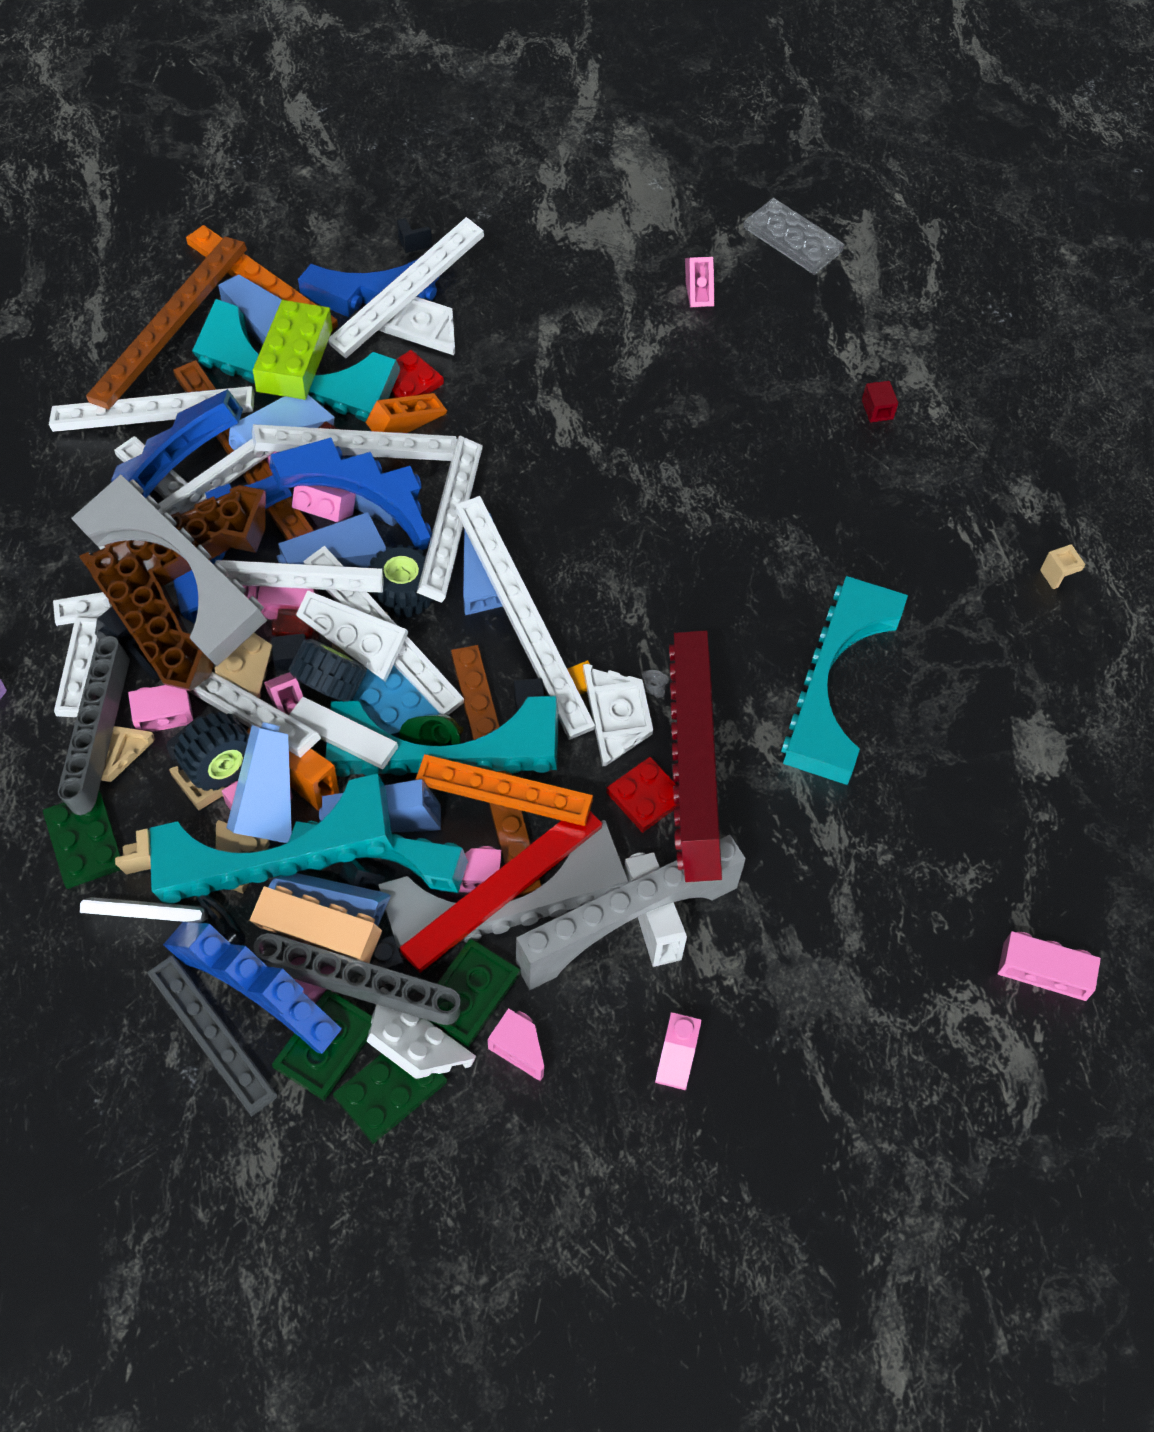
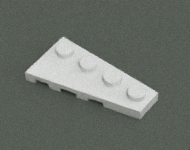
M307 591L296 614L299 619L385 682L408 634V631L402 627L310 591Z

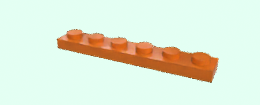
M424 754L415 779H422L428 788L582 826L586 825L593 802V795L426 754Z

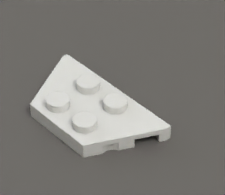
M415 297L378 330L451 355L455 354L452 308L419 297Z
M583 664V673L592 718L595 724L602 766H607L653 733L643 680L631 676L624 677L620 673L608 670V673L593 669L592 665Z
M382 987V988L380 989L381 992H384V993H388V992H389V991L386 990L384 987ZM376 1004L367 1042L414 1078L427 1077L432 1073L441 1074L449 1072L452 1066L463 1064L465 1068L473 1064L476 1058L473 1053L428 1020Z

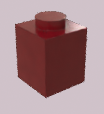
M890 381L866 384L862 403L870 423L893 420L898 401Z

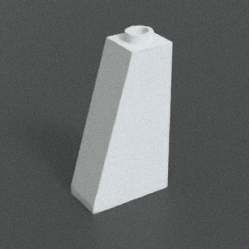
M636 853L625 859L624 872L628 883L660 867L654 853ZM674 902L639 916L638 920L652 966L655 967L682 960L687 936Z

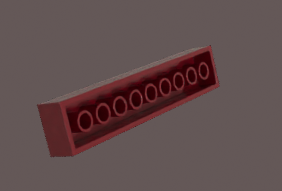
M708 632L674 633V644L669 645L670 661H675V663H670V678L672 680L670 690L671 700H676V702H671L672 719L677 720V722H671L672 739L678 742L672 743L673 761L678 760V763L673 764L674 782H679V785L673 786L674 804H680V806L674 808L675 827H680V829L675 831L676 850H682V852H677L678 870H684L685 882L722 880Z

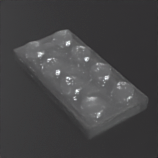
M772 198L744 221L743 228L814 275L844 249V243L775 198Z

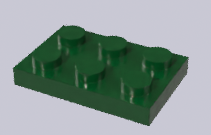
M98 791L96 803L92 810L83 815H76L65 803L42 810L66 889L121 870L115 864V858L120 857L121 854L100 791Z
M470 938L437 983L451 988L459 994L460 1016L457 1021L449 1025L429 1022L469 1047L519 977L520 969ZM443 1002L438 1007L443 1011H450L454 1008V1005L450 1002Z
M328 989L316 1005L341 1028V1031L323 1054L317 1053L294 1033L272 1063L273 1069L323 1101L328 1097L367 1042L368 1033L372 1025L371 1015Z
M381 1054L336 1090L333 1096L372 1144H374L447 1083V1079L442 1073H432L427 1077L416 1079L384 1054Z

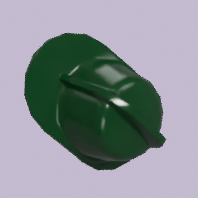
M448 715L418 716L410 718L402 724L399 731V739L426 746L460 744L464 728L459 726L455 719Z

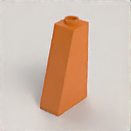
M311 748L301 758L289 751L290 787L319 811L322 808V796L339 793L335 767L330 761Z

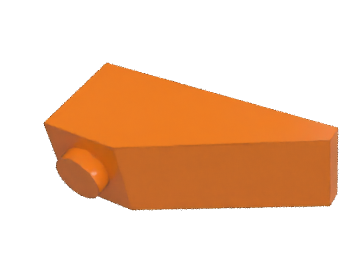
M434 393L377 400L365 423L374 432L408 433L445 415L447 410Z

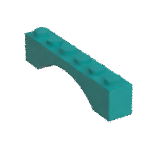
M296 821L289 842L304 835L319 823L315 821H308L307 823ZM392 834L393 849L386 850L379 855L357 857L382 858L397 862L420 876L430 889L459 893L468 864L463 848L454 843H445L443 845L432 843L423 838L411 840L397 834ZM327 864L325 867L315 870H322L332 864Z

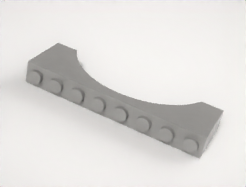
M120 474L71 519L98 547L119 541L138 540L165 546L181 555L189 563L198 589V612L190 639L218 666L267 621L261 613L264 607L253 596L248 599L244 595L246 592L245 588L235 578L232 581L228 580L226 576L229 573L219 562L213 565L209 561L211 555L201 545L195 547L192 544L194 539L184 528L178 531L174 527L177 525V522L167 512L161 514L158 511L161 508L150 495L145 498L142 495L144 490L135 480L132 479L128 482Z
M601 821L603 823L602 828L569 854L558 872L544 885L521 898L507 903L460 942L464 941L467 943L470 938L477 941L483 935L489 933L501 934L508 931L510 927L520 924L523 926L532 925L540 918L547 916H562L568 910L581 907L628 884L606 821ZM408 876L378 884L380 892L391 895L385 909V914L402 959L406 957L400 952V947L456 904L426 892Z
M728 835L720 839L722 880L685 882L684 870H678L676 860L516 937V966L520 969V974L529 990L556 978L574 958L593 943L616 928L649 911L689 898L714 900L736 889L746 858L732 836Z

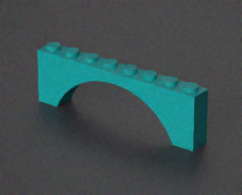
M215 299L192 352L198 358V362L207 368H212L213 366L220 368L222 372L230 376L238 374L246 381L255 384L253 368L259 354L253 349L249 341L245 316L238 306ZM372 352L364 360L348 369L326 375H315L308 395L322 407L324 404L328 405L340 414L346 415L348 412L354 414L359 420L366 422L376 401L389 398L401 369L396 359Z
M846 576L843 586L837 585L833 600L838 601L836 607L830 606L826 621L830 622L829 628L823 626L819 642L823 643L822 649L816 647L811 662L816 664L815 670H808L804 685L809 687L807 693L801 691L796 706L801 708L800 714H793L789 729L794 731L792 737L786 736L781 752L786 753L783 764L848 785L860 748L843 732L833 715L828 698V673L837 658L857 641L877 633L896 631L908 595Z
M556 696L527 697L517 713L498 729L476 740L449 746H426L401 740L378 727L368 717L359 701L331 702L330 710L398 744V749L385 768L381 769L327 742L325 759L334 765L336 776L346 777L350 774L369 776L377 773H391L401 776L406 773H418L424 754L491 771L518 773L520 771L534 770L544 773L549 770H557L559 710Z
M378 773L349 780L338 803L319 824L299 838L265 851L232 853L210 848L192 838L178 821L149 828L152 892L162 903H177L181 899L192 896H206L213 891L231 890L239 885L251 882L261 883L272 877L281 875L291 876L298 871L310 868L320 869L327 864L350 862L357 857L382 854L386 850L393 849L386 787Z

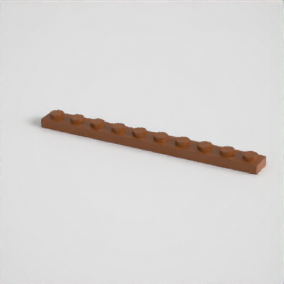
M226 236L219 242L86 395L89 403L108 410L111 409L247 250L245 242Z
M196 360L173 370L176 379L186 393L216 390ZM230 428L216 435V438L228 455L234 451L229 445ZM264 459L243 473L242 476L250 485L272 476V472ZM291 497L281 500L266 509L286 541L314 531L301 511L292 508L293 500Z
M478 645L451 650L473 740L499 728ZM495 771L499 773L512 775V773H508L506 771ZM489 803L505 865L530 845L521 810ZM537 879L514 899L521 898L541 887L540 880Z

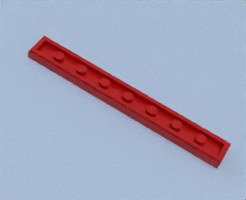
M591 811L585 826L561 820L400 947V952L421 973L602 828L603 823Z

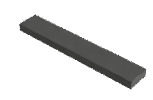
M171 955L147 972L150 979L251 1117L278 1098L275 1091L174 955Z

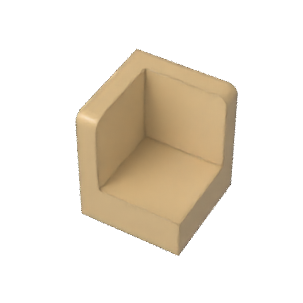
M1071 544L1050 551L1040 571L1052 589H1056L1060 586L1065 576L1082 571L1085 563Z
M148 829L136 831L137 843L123 846V856L115 858V864L126 875L151 869L150 832Z

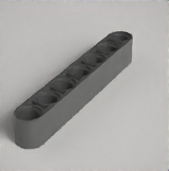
M113 636L104 637L95 645L58 787L59 797L76 815L88 813L96 803L130 662V657L119 641Z
M263 934L254 942V953L266 966L283 968L293 979L442 1025L453 1024L460 1016V997L451 988L275 934ZM268 948L277 950L272 956L262 955L263 951ZM297 957L306 959L301 965L291 964L292 960ZM326 966L336 968L334 972L328 975L320 973L321 969ZM354 975L365 977L364 981L358 984L349 981ZM384 984H391L395 987L394 990L388 993L379 990ZM413 993H421L424 995V999L419 1002H413L409 999V996ZM443 1002H450L454 1005V1008L450 1011H443L438 1006Z

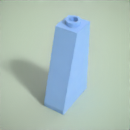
M307 395L306 400L284 396L239 420L238 424L230 427L229 445L235 451L251 440L253 424L333 429L335 417L309 395Z
M262 722L261 727L254 725L251 727L226 828L236 834L288 843L292 834L288 734L279 731V725Z

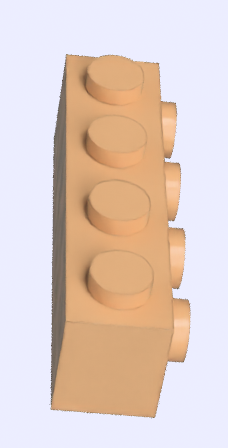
M276 885L275 890L263 887L249 920L261 929L370 963L382 930L374 924V918L362 913H358L357 917L348 915L347 909L335 904H330L329 908L319 905L320 900L308 895H303L302 899L292 896L293 892L281 886Z

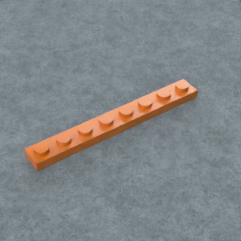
M202 225L186 237L187 244L205 257L223 239L205 225ZM245 254L227 272L233 277L237 275L243 276L282 300L316 305ZM331 315L333 331L338 327V321Z

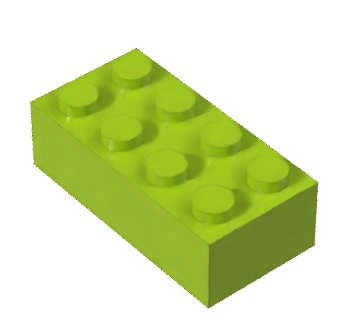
M281 300L253 368L256 392L306 400L332 332L329 307Z

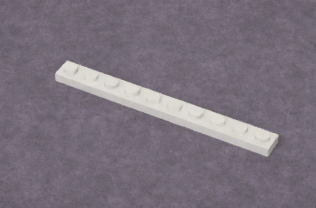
M478 496L455 505V510L538 678H542V685L547 696H556L558 719L568 739L571 740L594 730L595 724L481 497Z

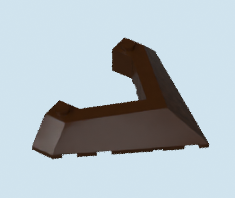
M238 485L229 489L230 493L219 498L213 496L195 504L194 509L182 514L177 512L170 516L177 522V525L174 527L178 531L184 528L194 539L192 544L195 547L201 545L211 555L209 560L230 548L256 553L265 531L266 492L264 490ZM138 540L109 543L104 545L105 548L92 554L86 552L80 555V559L86 565L92 577L106 595L108 601L165 685L192 691L210 677L215 664L190 639L191 634L188 633L164 586L192 570L189 563L181 555L165 546Z

